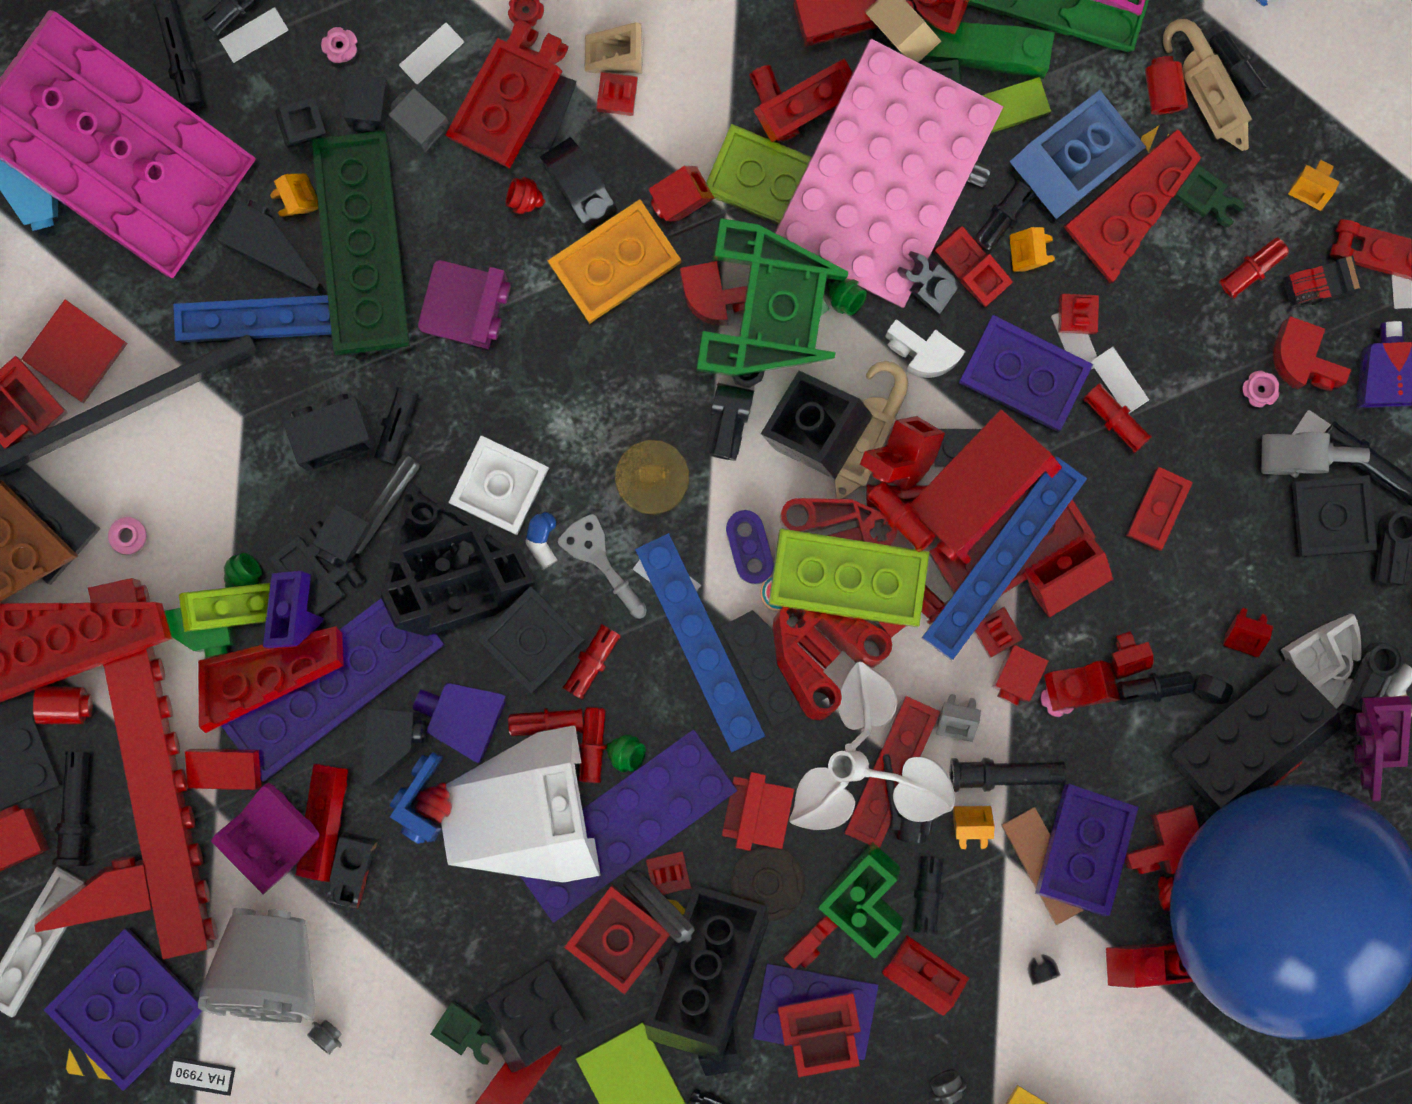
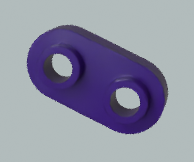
M749 510L738 511L729 518L726 525V534L735 567L743 581L749 584H760L771 576L774 567L762 520L756 513ZM742 523H747L752 528L751 534L747 537L739 535L737 531L738 526ZM751 559H757L761 562L762 568L759 572L753 573L749 571L747 564Z

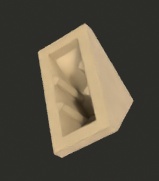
M877 0L865 11L904 56L916 62H920L941 42L906 0Z
M635 22L585 35V72L642 74L643 36L641 23Z

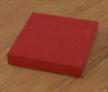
M65 299L21 360L80 402L85 403L128 343Z

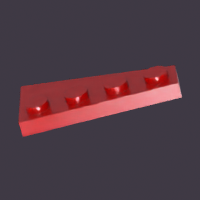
M1178 129L1168 135L1063 226L1109 283H1113L1129 257H1132L1140 246L1141 240L1151 226H1154L1165 206L1176 195L1201 159L1200 155Z
M335 626L312 632L298 646L266 648L263 645L198 660L199 728L207 733L344 666L342 632Z

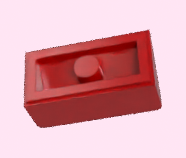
M908 935L903 939L882 971L885 977L941 1015H945L954 1006L969 980V977Z

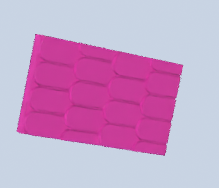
M52 10L46 13L39 26L36 27L18 52V55L0 77V160L17 170L52 197L61 201L110 238L119 242L154 269L170 278H174L256 160L254 156Z

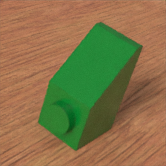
M181 608L165 611L171 637L192 651L204 652L205 658L227 654V647L237 645L233 626L184 632Z

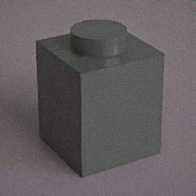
M415 88L408 94L405 92L401 93L390 106L392 111L389 113V117L392 123L424 152L450 126L447 117Z

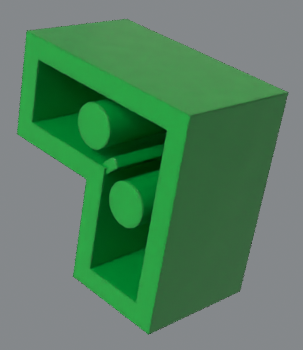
M872 842L822 894L818 908L875 959L901 932L903 918L881 899L898 880L901 867Z

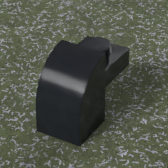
M571 137L540 156L556 186L566 196L586 230L617 211L615 204L605 189L602 179L584 152Z

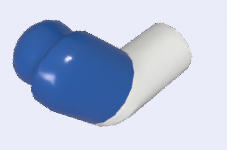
M549 512L536 514L532 517L525 540L527 547L542 570L558 561L547 544L549 532L556 527V519Z

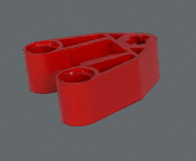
M794 498L786 502L780 514V523L784 529L806 533L856 521L857 527L826 536L889 546L895 540L898 532L888 525L889 519L882 512L853 499ZM793 507L803 508L808 516L807 522L802 526L790 524L786 515L788 510ZM875 522H881L882 528L886 525L889 529V532L884 536V541H877L878 536L873 539L870 535V531L875 527Z
M782 607L773 619L777 665L806 716L814 720L825 719L841 704V691L823 672L824 669L797 643L826 669L841 652L814 627L816 626L839 650L844 651L855 663L863 662L869 667L874 668L889 656L892 650L891 638L887 632L863 619ZM792 615L799 620L793 628L787 624L788 619ZM869 640L876 643L879 647V656L868 654L864 648V641ZM814 692H821L827 696L829 708H820L815 704L813 699Z

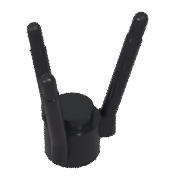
M885 754L883 756L884 772L893 773L890 756ZM885 779L891 813L890 829L897 830L896 838L901 841L912 843L926 842L927 835H931L933 820L915 822L906 819L901 814L899 815L893 800L895 783L893 780Z

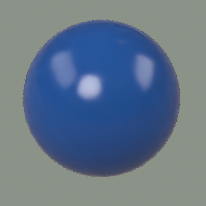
M1287 784L1266 787L1240 796L1215 812L1198 829L1183 852L1174 875L1170 895V920L1175 945L1187 974L1199 991L1223 1014L1251 1030L1269 1036L1293 1040H1315L1341 1035L1372 1021L1400 997L1412 980V851L1398 830L1376 810L1355 797L1331 788L1308 784Z

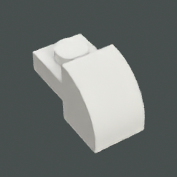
M898 320L894 321L885 335L890 340L888 346L894 352L904 358L908 354L914 358L906 371L919 377L932 378L947 373L955 367L965 353L963 349L937 330H934L928 340L925 341Z

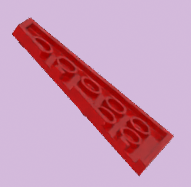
M159 602L0 604V702L171 640L172 637L163 604Z

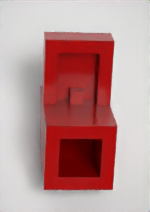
M717 261L680 268L686 303L697 318L711 325L726 326L728 325L727 310L733 309L734 314H743L747 286L722 290Z
M1290 316L1282 322L1273 349L1274 365L1280 377L1297 390L1306 385L1308 378L1312 379L1311 384L1315 387L1332 391L1334 387L1340 388L1345 385L1351 369L1316 357L1325 328Z
M918 416L898 419L894 423L886 447L864 451L860 465L870 470L872 476L879 481L892 482L904 490L910 489L931 468L939 452L945 432Z
M1183 805L1150 814L1158 844L1127 852L1124 860L1126 868L1132 870L1137 868L1138 874H1144L1160 869L1159 862L1163 861L1166 873L1175 874L1183 852L1199 829L1193 805Z

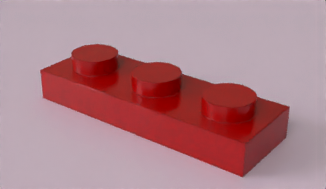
M845 58L753 110L771 142L778 140L837 106L853 74Z
M313 764L305 818L310 820L317 829L319 839L297 863L295 876L330 882L338 831L341 826L340 818L343 799L347 789L348 769Z

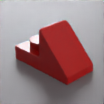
M1099 660L1084 667L1053 671L1044 675L1053 712L1120 700L1112 664Z

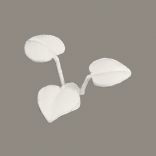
M857 662L848 673L842 686L839 714L847 728L857 730L864 727V730L852 743L845 745L846 751H838L831 756L828 768H814L803 776L796 791L794 808L789 822L810 830H827L841 826L851 817L855 808V799L845 787L849 782L859 781L864 777L899 782L894 789L893 800L898 812L908 820L915 822L930 821L952 811L955 805V793L952 782L945 770L935 761L924 757L910 758L905 762L901 776L869 769L867 757L862 752L856 751V748L870 735L872 726H884L892 719L897 706L896 693L890 682L867 664Z

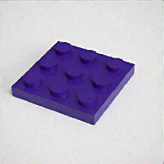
M125 928L44 1009L56 1024L122 1091L126 1090L204 1012L198 1008L199 999L129 928Z

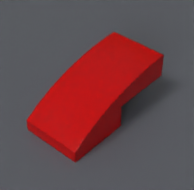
M958 226L932 250L956 279L984 307L990 304L1013 283L991 254H986L963 226Z

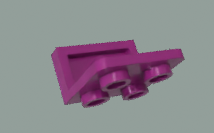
M442 260L435 262L418 322L420 331L489 349L491 339L497 340L502 322V319L498 318L501 303H507L511 289V282H507L508 278L505 271L490 267L489 271L485 272Z
M1409 696L1363 698L1362 713L1356 714V732L1361 738L1360 744L1354 745V762L1356 767H1361V786L1363 790L1368 789L1372 802L1381 800L1383 768L1408 767L1412 710Z
M266 783L259 789L244 810L214 835L211 842L264 895L296 866L319 839V832L311 821L305 818L287 800L281 791L271 783Z

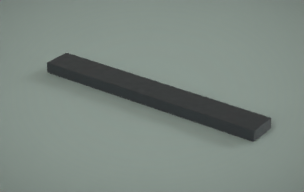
M250 335L240 337L0 451V476L258 354Z

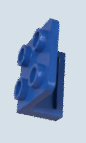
M434 752L429 757L427 755L420 757L410 773L415 779L409 788L401 787L389 805L394 809L390 818L403 825L400 832L418 844L420 842L424 843L425 840L427 842L435 841L442 831L441 826L420 815L412 808L416 802L417 794L425 789L444 759L442 755Z

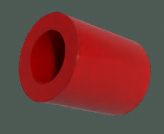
M1163 56L1151 60V66L1145 68L1151 114L1163 115L1187 109L1188 101L1182 63L1174 61L1172 56Z
M43 686L35 690L33 714L36 724H84L86 717H91L92 695L86 694L84 687Z

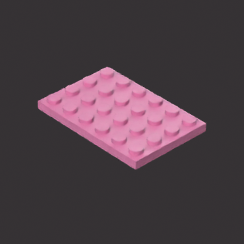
M870 39L775 233L848 271L846 279L857 280L859 282L858 286L900 308H904L912 293L909 290L915 282L902 278L897 270L899 267L909 271L913 270L915 262L908 255L910 251L922 254L927 259L929 258L1003 106Z

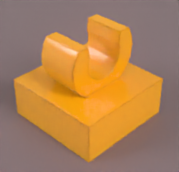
M1321 159L1316 169L1306 165L1294 181L1288 194L1321 211L1339 185V181L1329 177L1334 166Z
M307 173L284 174L274 181L277 189L273 190L270 196L272 199H282L285 208L278 212L279 216L312 213L319 208L318 198Z
M1031 227L1009 235L1013 271L1025 272L1047 265L1055 260L1053 255L1048 256L1046 253V243L1052 242L1053 238L1044 233V227Z
M991 806L953 807L956 839H959L961 849H966L967 839H980L981 849H986L988 839H994L995 831Z

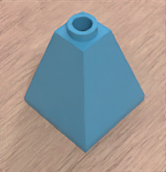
M0 160V191L24 225L30 224L32 231L53 226L52 218L58 217V199L52 197L17 170Z

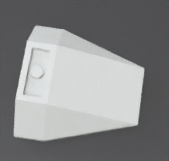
M575 726L537 732L446 784V788L450 793L449 801L452 804V809L448 817L444 816L441 826L448 865L562 883L601 876L595 839L587 838L575 770V764L581 763Z

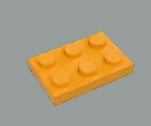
M640 199L547 260L589 324L682 263L681 258Z

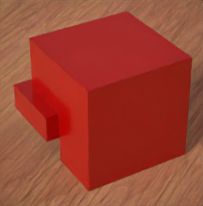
M14 356L0 368V444L4 449L53 427L68 413L19 357Z
M750 772L749 779L734 776L732 784H734L738 791L729 797L722 836L737 839L735 847L751 851L752 843L782 849L794 793L793 788L765 783L766 775Z
M853 992L777 1006L784 1045H792L798 1077L860 1066L853 1033L861 1032Z

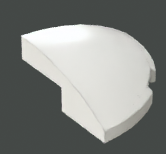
M1349 614L1329 622L1281 649L1285 660L1289 659L1336 709L1342 704L1353 679L1348 678L1353 670V660H1361V635L1354 614Z

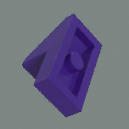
M303 571L272 573L263 647L298 646L324 621V618L307 612L311 574Z

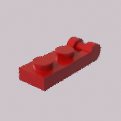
M1340 219L1338 221L1336 232L1339 233L1337 244L1332 245L1331 258L1338 260L1353 255L1355 265L1412 280V239L1362 226L1351 220ZM1353 238L1362 240L1360 251L1351 248Z

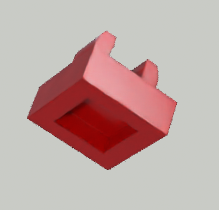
M601 72L597 112L633 116L638 77Z
M1061 294L1059 296L1058 333L1096 334L1098 332L1099 295Z
M1005 607L985 617L974 631L989 658L1023 639Z
M1242 608L1227 630L1223 646L1259 658L1271 639L1273 626L1267 624L1266 615L1261 614L1258 620L1246 617L1247 609Z
M1131 631L1116 636L1118 652L1112 653V668L1117 680L1152 668L1154 654L1149 642L1136 645Z
M683 851L646 859L651 883L663 895L691 888Z

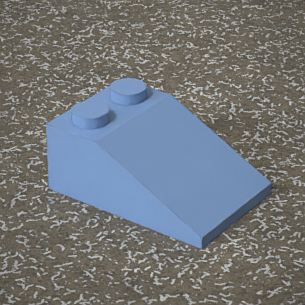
M1099 90L1029 143L1010 163L1057 219L1145 149L1146 146Z

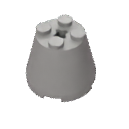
M234 908L200 990L198 1008L220 1016H225L226 1011H230V1014L233 1016L249 1018L252 1021L301 1023L302 1016L305 1017V1020L313 1021L315 996L305 920L291 917V912L271 909L268 910V916L255 915V910Z

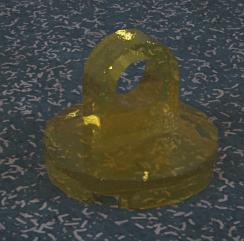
M646 440L634 444L623 453L616 466L615 483L620 497L630 508L641 514L658 515L671 511L682 501L688 489L689 470L684 457L675 447L663 441Z

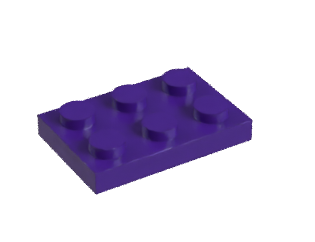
M992 315L959 383L1060 432L1093 364Z
M1071 784L1064 785L1035 894L1102 916H1110L1139 807Z
M767 963L753 1039L784 1045L777 1006L853 992L861 1032L853 1034L858 1059L865 1060L879 985Z

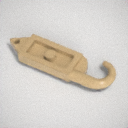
M1177 19L1171 22L1165 28L1163 46L1166 53L1170 54L1173 51L1172 37L1178 31H1183L1189 38L1194 51L1184 61V79L1216 139L1223 138L1241 151L1247 150L1249 148L1248 122L1252 118L1219 56L1214 55L1203 32L1195 22L1188 19Z
M878 362L870 367L866 374L867 379H872L876 373L887 371L893 375L895 383L888 399L870 397L863 401L873 417L838 476L834 479L837 499H844L860 486L865 488L871 471L860 465L864 451L883 447L908 389L907 374L901 366L894 362ZM844 488L846 493L844 495L840 494L839 489Z

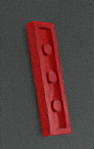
M905 696L872 770L884 772L883 756L888 754L891 759L893 773L902 776L905 762L910 758L921 756L941 711ZM869 777L844 834L868 845L874 842L880 848L891 821L885 779ZM894 781L896 787L899 782Z

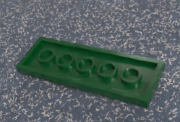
M386 131L311 139L334 354L336 356L410 346Z

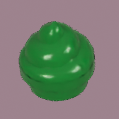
M835 280L828 284L831 306L838 313L853 315L864 304L867 292L858 286L859 282L857 280Z
M247 553L231 556L224 565L225 574L223 578L225 587L256 585L258 578L262 575L258 562Z
M625 734L606 744L609 760L616 770L634 772L643 763L646 749L637 737Z

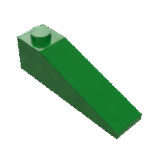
M924 20L941 42L922 60L934 62L959 60L960 66L1031 78L1040 77V79H1044L1049 69L1055 32L1019 26L961 22L954 35L940 30Z

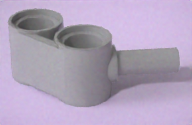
M1302 432L1295 435H1262V474L1328 473L1329 465L1333 461L1368 463L1370 459L1369 448L1333 446V443H1330V434Z

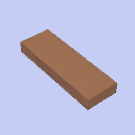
M1032 807L1001 824L1036 889L1051 835L1036 808ZM1039 895L1055 925L1084 911L1083 909Z

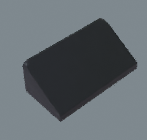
M563 76L559 77L523 145L534 149H552L577 81Z

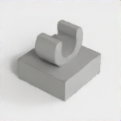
M951 694L947 703L944 702L937 723L936 734L973 742L980 723L981 710L975 709L976 701L973 698H970L967 707L955 705L956 695Z

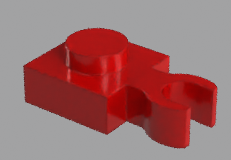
M823 916L811 930H808L783 955V959L793 969L799 965L805 969L820 954L816 948L838 926L829 917Z

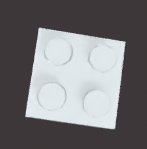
M480 436L449 504L518 535L549 467L486 437Z

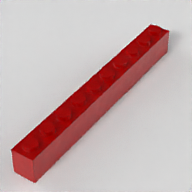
M134 578L88 587L91 603L150 602L146 585L141 586L140 580ZM152 646L103 664L162 958L168 959L213 948V940L218 938L215 920L213 917L208 918L206 903L210 902L209 887L206 880L200 879L198 866L202 865L203 859L199 844L193 843L191 828H195L193 810L191 806L185 805L183 792L188 789L187 779L184 770L178 769L176 754H180L179 740L176 732L170 731L168 718L173 716L172 705L169 696H163L160 681L165 680L164 666L160 658L156 659L154 647Z

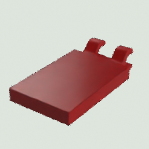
M520 19L514 24L507 42L497 38L445 134L450 140L507 168H511L557 83L562 70L555 64L565 57L569 48L568 45L562 43L561 38L548 33L543 40L539 52L529 49L537 40L539 32L531 29V24Z

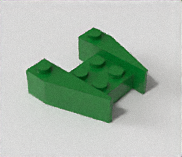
M720 218L713 260L750 266L740 334L737 337L703 331L700 337L695 371L738 376L834 359L836 352L815 349L826 278L844 281L848 277V271L759 224Z

